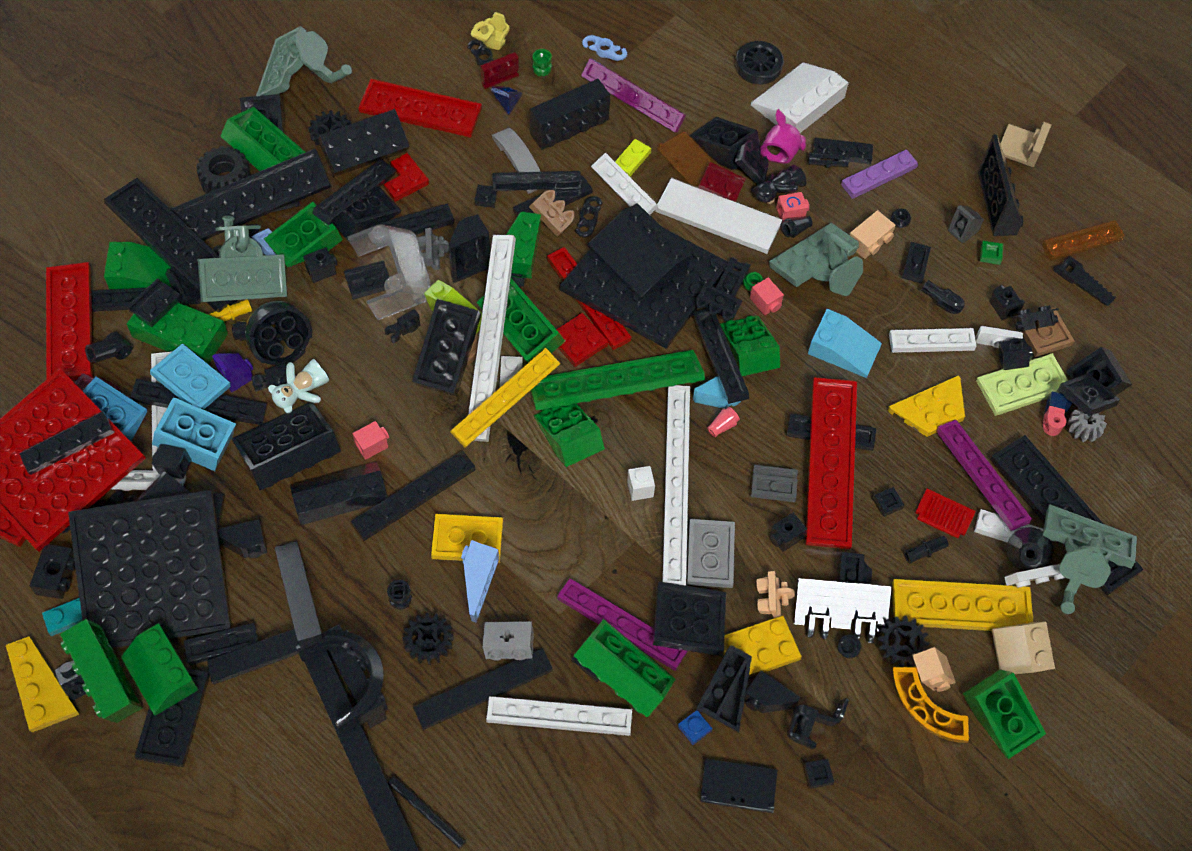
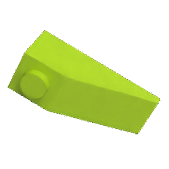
M437 280L424 293L432 311L437 299L478 310L454 288L440 280ZM482 313L476 334L480 331Z

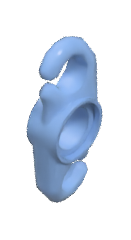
M591 35L585 37L582 41L584 48L588 47V41L594 42L595 44L589 46V49L596 51L597 55L602 58L620 61L627 56L625 48L621 50L622 55H617L615 52L619 51L620 47L613 45L610 39ZM601 46H608L610 49H609V50H601L600 47H601Z

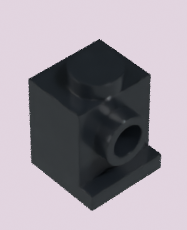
M1003 285L993 290L989 300L1001 320L1017 315V311H1021L1025 304L1024 300H1020L1011 286L1005 288Z

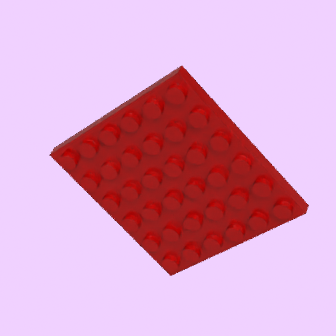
M61 368L0 418V511L38 552L70 525L68 512L89 509L146 459L132 442L110 421L115 433L32 475L27 472L19 453L102 412Z

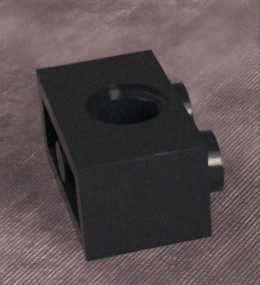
M48 544L42 549L29 585L36 595L63 599L65 592H68L70 589L72 572L76 570L72 548ZM60 569L57 574L52 575L55 570Z

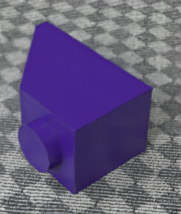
M238 353L214 354L212 356L218 373L230 382L229 390L231 393L252 380L251 371L253 367L248 359L243 360Z

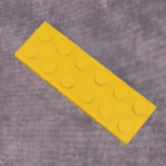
M894 579L892 582L893 617H898L901 621L903 616H907L908 622L915 618L916 626L923 624L924 627L992 631V629L1033 622L1030 587L1017 588V586L901 579Z

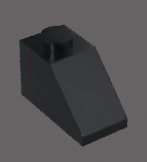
M259 519L218 529L219 544L244 558H257L267 553L263 528Z
M760 671L746 690L744 701L751 710L768 713L794 709L801 697L763 671Z

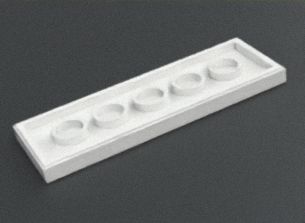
M672 178L657 204L658 208L655 210V212L766 254L782 224V219Z

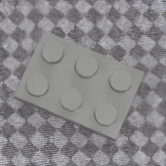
M690 519L687 585L733 588L735 522Z

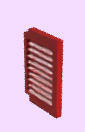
M926 489L915 513L919 514L917 520L955 538H959L960 534L965 536L976 511L930 489Z

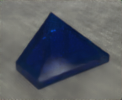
M497 86L491 89L507 114L510 115L521 98L522 92L507 86Z

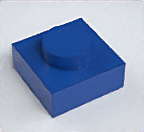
M698 710L678 724V728L692 745L712 731L711 726Z

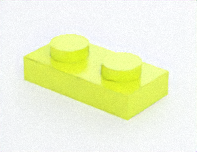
M634 139L615 163L630 177L649 156L651 148Z

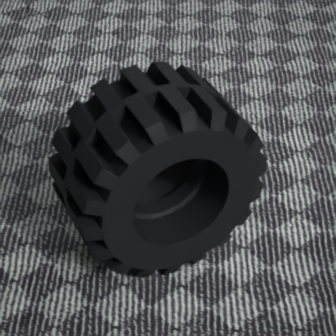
M219 146L218 149L212 148L210 152L206 151L204 157L199 158V163L196 166L202 190L206 194L251 175L245 155L240 153V150H233L229 146L227 148ZM223 172H230V173L227 174V175L218 176L219 174H221V173H223Z

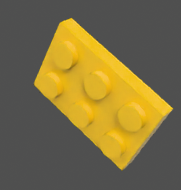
M435 514L431 558L463 561L461 559L463 550L466 545L470 546L472 540L498 549V563H500L503 518Z
M784 616L724 635V655L729 646L732 645L752 656L748 678L758 675L760 671L767 672L801 660V654Z

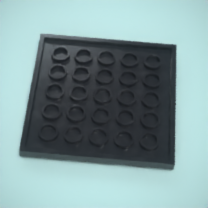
M665 229L691 255L688 271L640 300L591 249L561 283L560 291L667 349L691 318L693 312L697 310L698 307L695 301L704 283L714 287L722 277L729 262Z
M212 490L68 512L82 621L88 619L100 625L112 648L129 646L138 635L158 623L168 639L231 629Z

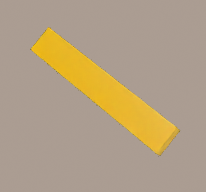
M545 348L450 432L466 448L560 365L559 361Z

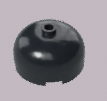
M272 301L261 305L250 315L245 327L247 346L256 359L261 363L275 366L287 365L289 362L297 361L306 352L305 348L310 338L312 339V326L309 319L298 307L284 301ZM283 340L294 351L289 356L279 358L284 352V347L280 343Z

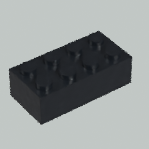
M596 79L530 108V135L540 149L543 150L553 147L563 140H568L581 132H586L594 126L605 123L609 120L610 93L601 81Z
M395 109L321 134L318 139L333 177L373 164L379 159L384 160L407 152L410 147Z
M439 299L436 300L412 380L415 385L458 396L481 318V313L478 310Z

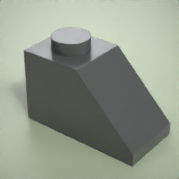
M959 205L948 231L963 244L980 230L984 219L969 206Z

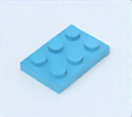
M181 344L150 370V374L178 398L203 410L230 388L228 380L184 344Z

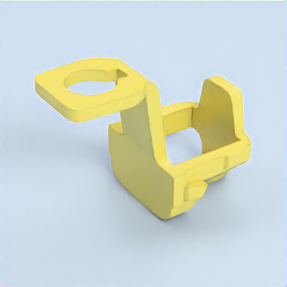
M495 12L493 18L478 22L471 31V36L483 41L488 48L500 50L505 43L504 38L509 32V25L506 24L503 14Z

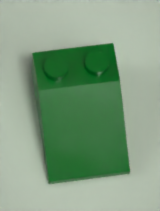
M311 202L264 238L276 255H284V262L287 267L303 262L304 255L326 247L329 251L343 240L332 223L328 225L312 214L316 206L314 202Z
M109 242L104 273L109 289L147 288L157 278L163 284L165 283L172 288L166 276L167 269L171 267L150 247L133 242Z
M998 670L963 693L973 714L1007 759H1010L1046 735L1014 672Z

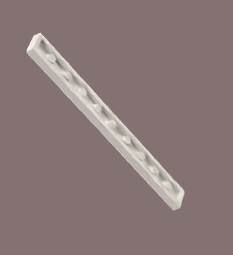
M493 235L469 414L488 399L496 389L516 241L514 235ZM490 427L474 441L488 442Z
M676 385L668 387L663 582L686 586L690 386Z

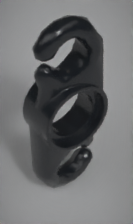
M472 40L469 42L467 48L471 49V53L474 54L476 63L480 67L495 60L492 51L483 41ZM473 45L480 46L478 49H472ZM488 55L489 58L480 59L479 56Z
M590 196L584 202L580 212V222L577 226L579 228L586 227L589 230L581 232L577 228L575 231L580 237H589L594 232L601 207L599 205L593 207L590 203L595 201L602 205L603 202L599 197ZM593 214L595 218L587 220L584 218V215Z

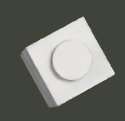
M651 467L628 469L627 483L631 500L652 498L654 496L655 483Z

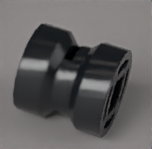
M404 580L391 582L387 588L390 605L398 610L406 609L412 601L409 584Z

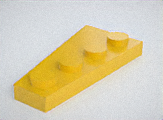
M30 637L6 645L28 728L32 733L80 715Z

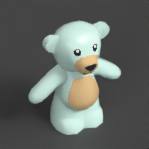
M312 359L296 377L294 364L289 362L286 366L287 384L279 386L270 385L268 390L272 394L274 403L284 409L286 413H291L292 405L296 402L297 398L312 403H319L321 398L318 395L308 393V391L329 382V378L315 359Z

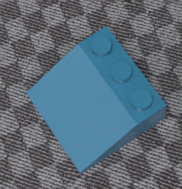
M95 377L83 390L84 394L101 411H104L108 419L132 441L147 413V409L98 377Z

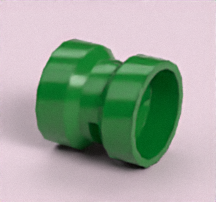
M538 49L533 53V72L538 76H546L551 72L552 55L548 50Z

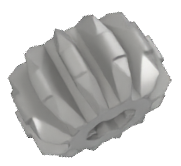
M1078 408L1072 411L1067 425L1070 426L1069 432L1075 433L1074 439L1080 437L1082 442L1088 439L1092 443L1096 438L1102 436L1107 423L1104 422V415L1097 413L1088 416Z

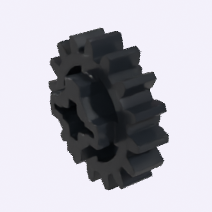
M332 110L329 111V114L323 111L321 117L315 115V120L310 121L309 133L311 141L314 140L317 146L319 145V135L350 125L351 121L347 120V115L341 116L340 111L336 114H333Z
M426 613L424 619L417 615V622L414 623L410 620V629L404 628L406 636L402 637L403 644H406L404 646L405 652H410L411 659L418 657L419 664L424 659L427 660L428 665H431L432 659L439 663L440 655L447 657L448 652L446 649L453 648L450 642L454 640V635L450 633L452 632L451 625L446 626L445 618L439 621L438 614L430 618L429 614ZM441 633L444 635L443 643L439 639ZM414 634H415L416 637L418 638V639L415 641V642H416L415 645L413 644V636H414Z
M903 616L901 621L898 617H894V624L887 621L885 622L887 629L881 628L879 630L883 636L878 637L877 641L882 642L883 645L878 647V650H885L886 653L883 655V658L890 657V664L898 661L899 667H904L905 662H907L908 666H912L913 655L925 651L923 647L929 645V642L924 641V637L928 636V633L921 632L924 626L923 624L916 626L915 618L908 622L907 616ZM898 626H905L910 628V630L902 631ZM889 635L892 637L891 646L888 643ZM905 637L907 639L906 645L901 646L899 642L901 638ZM916 637H917V639H918V646H917V647L915 646V638H916ZM904 652L909 657H901L896 655V653Z

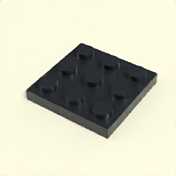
M658 582L653 645L722 656L724 652L726 592Z

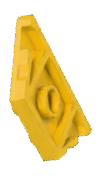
M958 375L889 406L888 412L905 419L904 423L915 427L918 432L926 437L937 433L938 426L953 420H957L959 423L965 418L961 379Z

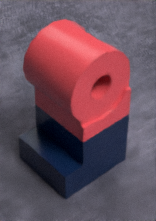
M1051 392L1046 400L1043 430L1050 436H1056L1062 431L1066 424L1064 413L1072 405V402L1061 393Z

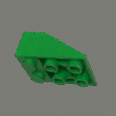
M758 315L748 316L739 320H729L720 324L742 376L780 368V346Z
M577 403L569 406L549 408L533 415L554 453L565 467L605 449L600 428Z

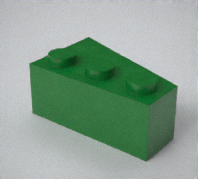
M520 212L506 235H514L516 238L511 273L525 274L527 278L532 279L541 231V214Z

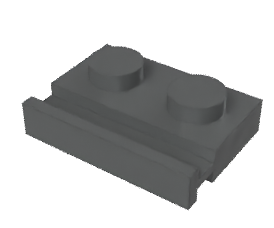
M754 465L751 497L795 502L798 470Z

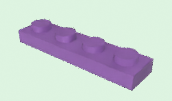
M904 150L842 180L841 186L853 199L917 168L918 163L907 150Z

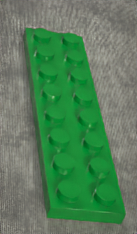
M694 350L549 375L530 391L536 410H547L558 406H569L580 402H590L592 400L612 398L613 396L633 394L646 390L651 391L657 388L673 387L679 384L695 383L705 380V372Z

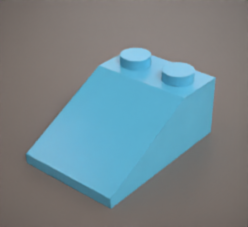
M826 309L811 341L808 354L867 378L882 343L848 317Z

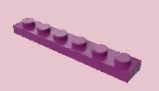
M589 59L581 75L589 81L599 79L609 93L674 132H678L686 117V114L594 59Z
M953 420L938 426L936 432L1008 528L1013 531L1029 524L1032 518L958 421Z
M571 578L557 596V600L598 625L604 619L641 651L676 671L688 652L686 650L654 646V628Z

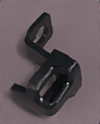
M844 698L838 702L833 718L818 714V710L806 705L796 706L791 715L792 719L787 730V736L792 741L809 749L816 748L817 743L808 739L814 722L828 726L840 723L845 714L849 699ZM795 724H797V728H796V731H795V733H794V732H793V729H794Z

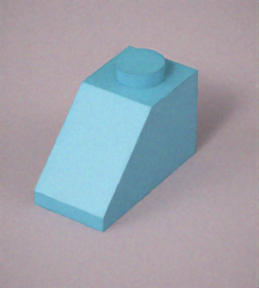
M717 377L694 389L693 400L695 403L725 409L731 405L736 406L741 402L728 404Z

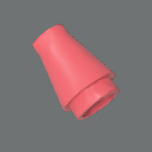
M731 407L723 408L707 429L713 437H717L719 434L736 426L740 418Z

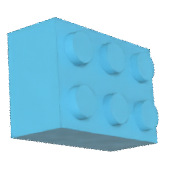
M173 397L154 431L152 445L158 448L160 444L183 448L192 459V462L215 471L233 437L236 423Z

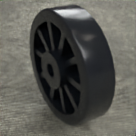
M752 41L744 44L738 50L735 68L740 77L750 83L768 84L780 76L784 58L781 51L773 44L765 41Z

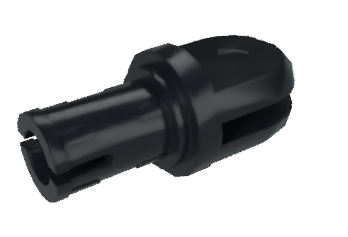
M930 280L923 286L921 291L934 298L937 303L936 305L949 313L959 314L964 309V300L952 292L951 289L943 290Z

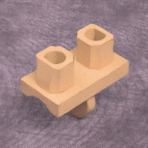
M775 571L768 572V577L757 579L759 594L769 593V598L758 599V611L760 614H772L774 618L780 617V599H782V605H789L788 599L795 596V591L788 588L787 582H781L780 588V581L776 577Z

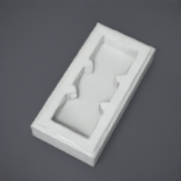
M981 326L975 340L978 344L999 348V341L1011 340L1013 338L1021 339L1023 338V333Z

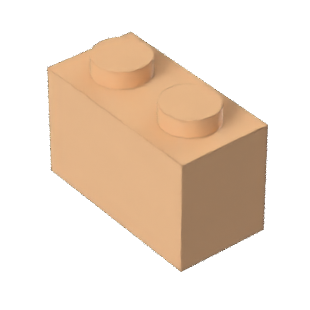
M877 210L850 233L851 237L859 241V248L856 252L864 259L870 254H876L882 244L889 243L894 237L895 224Z
M933 647L913 655L922 683L933 691H945L950 688L951 684L956 683L947 657L937 648Z

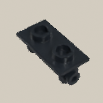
M1051 305L1038 307V312L1031 313L1030 309L1017 311L1018 315L1012 316L1011 319L1017 318L1015 329L1021 332L1036 329L1035 321H1038L1039 328L1054 326L1055 323H1058V316L1054 315L1053 311H1057L1059 308L1051 309Z

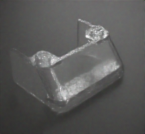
M377 225L348 236V240L358 256L388 245L390 246L398 274L390 276L386 280L384 285L386 294L367 301L368 306L378 320L427 302L424 293L432 286V282L414 232L386 225Z

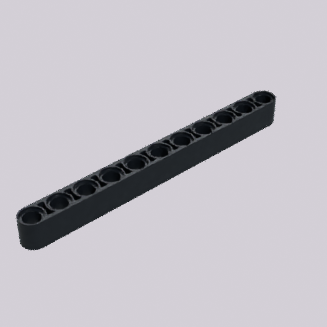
M325 650L304 661L389 850L419 851L361 725L343 735L337 729L335 720L353 707L327 651Z

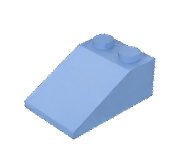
M471 540L470 546H465L461 559H463L469 614L472 622L476 623L499 561V552L496 548Z

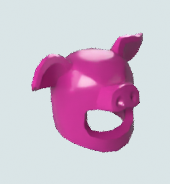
M778 108L776 111V121L778 124L766 135V139L761 146V155L763 157L767 156L768 161L786 164L793 159L799 149L802 152L805 150L806 139L795 126L786 123L785 114ZM767 146H778L781 148L779 154L774 155L769 152Z

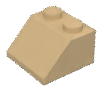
M1031 622L992 629L999 670L1023 674L1055 669L1046 622Z

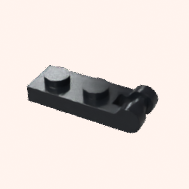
M732 257L716 288L736 297L745 276L749 273L751 264L746 262L744 264L740 263L738 259Z

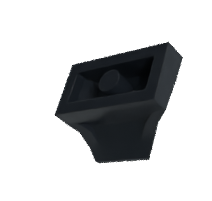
M841 552L837 581L871 584L872 569L864 561L865 554Z

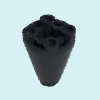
M1022 527L1015 531L1009 538L1006 547L1010 562L1022 571L1046 567L1053 554L1051 540L1043 536L1042 530L1033 527ZM1027 550H1033L1035 556L1028 558L1026 556Z

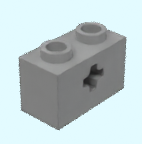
M485 622L483 650L486 659L523 660L525 658H532L534 641L532 622Z

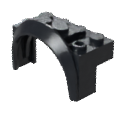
M337 625L322 633L323 640L299 647V644L295 646L302 662L328 650L357 705L335 720L341 735L365 722L369 728H372L387 720L385 711L388 708L381 692L384 678L383 666L378 653L367 640L357 634L348 632V630L343 631L340 625ZM366 668L368 669L370 674V678L368 679L363 673L364 671H366Z

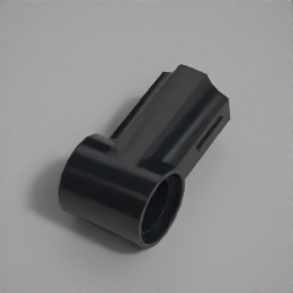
M117 331L107 335L103 341L89 344L85 347V353L90 363H96L112 357L122 360L128 357L133 350L128 341Z

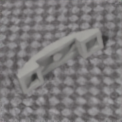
M508 128L492 135L500 151L504 150L517 172H541L524 142L512 129ZM526 190V191H527L528 194H529V193L534 192V191H536V190Z

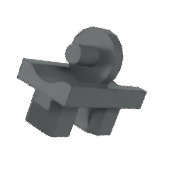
M432 228L425 229V235L417 237V246L420 251L426 249V252L417 254V262L421 267L431 265L434 270L440 269V257H443L444 253L449 251V242L445 241L444 237L433 235Z

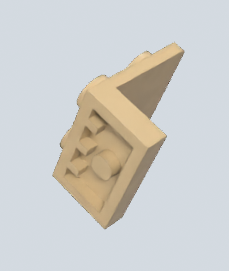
M1044 122L1041 129L1037 128L1035 133L1009 124L1001 141L1005 157L1034 167L1051 124Z

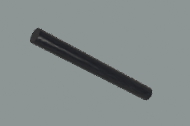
M395 776L389 780L388 784L460 849L466 843L458 833Z

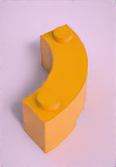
M893 667L896 690L910 716L924 729L940 738L959 743H968V716L956 715L935 705L921 686L917 667Z

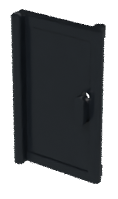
M705 759L703 763L704 774L700 802L773 813L778 770Z

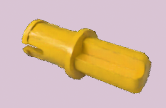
M245 299L231 306L228 304L221 312L215 311L209 315L225 322L230 319L235 320V317L252 312L248 299Z

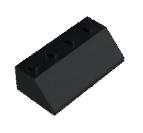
M377 461L290 485L300 525L373 506L387 499L386 488Z

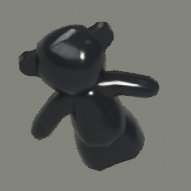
M793 164L786 170L780 171L776 177L772 173L769 174L767 181H762L756 187L751 188V192L754 193L758 201L771 204L774 202L777 193L796 192L798 186H806V176L802 168Z

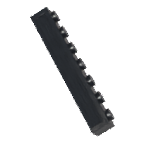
M581 172L492 173L493 191L581 189Z

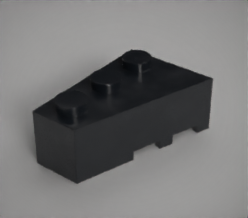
M730 645L696 710L739 733L752 656Z

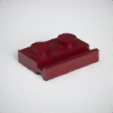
M514 52L481 65V85L484 89L519 76V57Z
M710 162L698 188L736 202L746 178Z

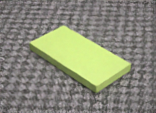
M1053 353L1030 360L1029 367L1011 370L1002 369L980 376L976 380L995 416L1045 400L1051 392L1061 393L1058 391L1060 384L1068 381Z

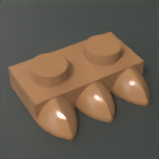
M548 190L540 195L529 208L535 214H541V220L558 236L573 221L574 211L568 210L563 212L565 201L558 200L553 202L555 191Z

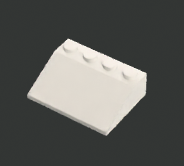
M802 63L755 99L751 106L775 125L778 124L776 121V111L779 108L786 116V123L795 126L801 133L845 98L849 82L834 71Z

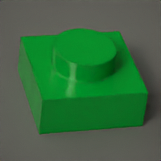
M983 241L981 244L980 262L1000 265L1003 257V244Z

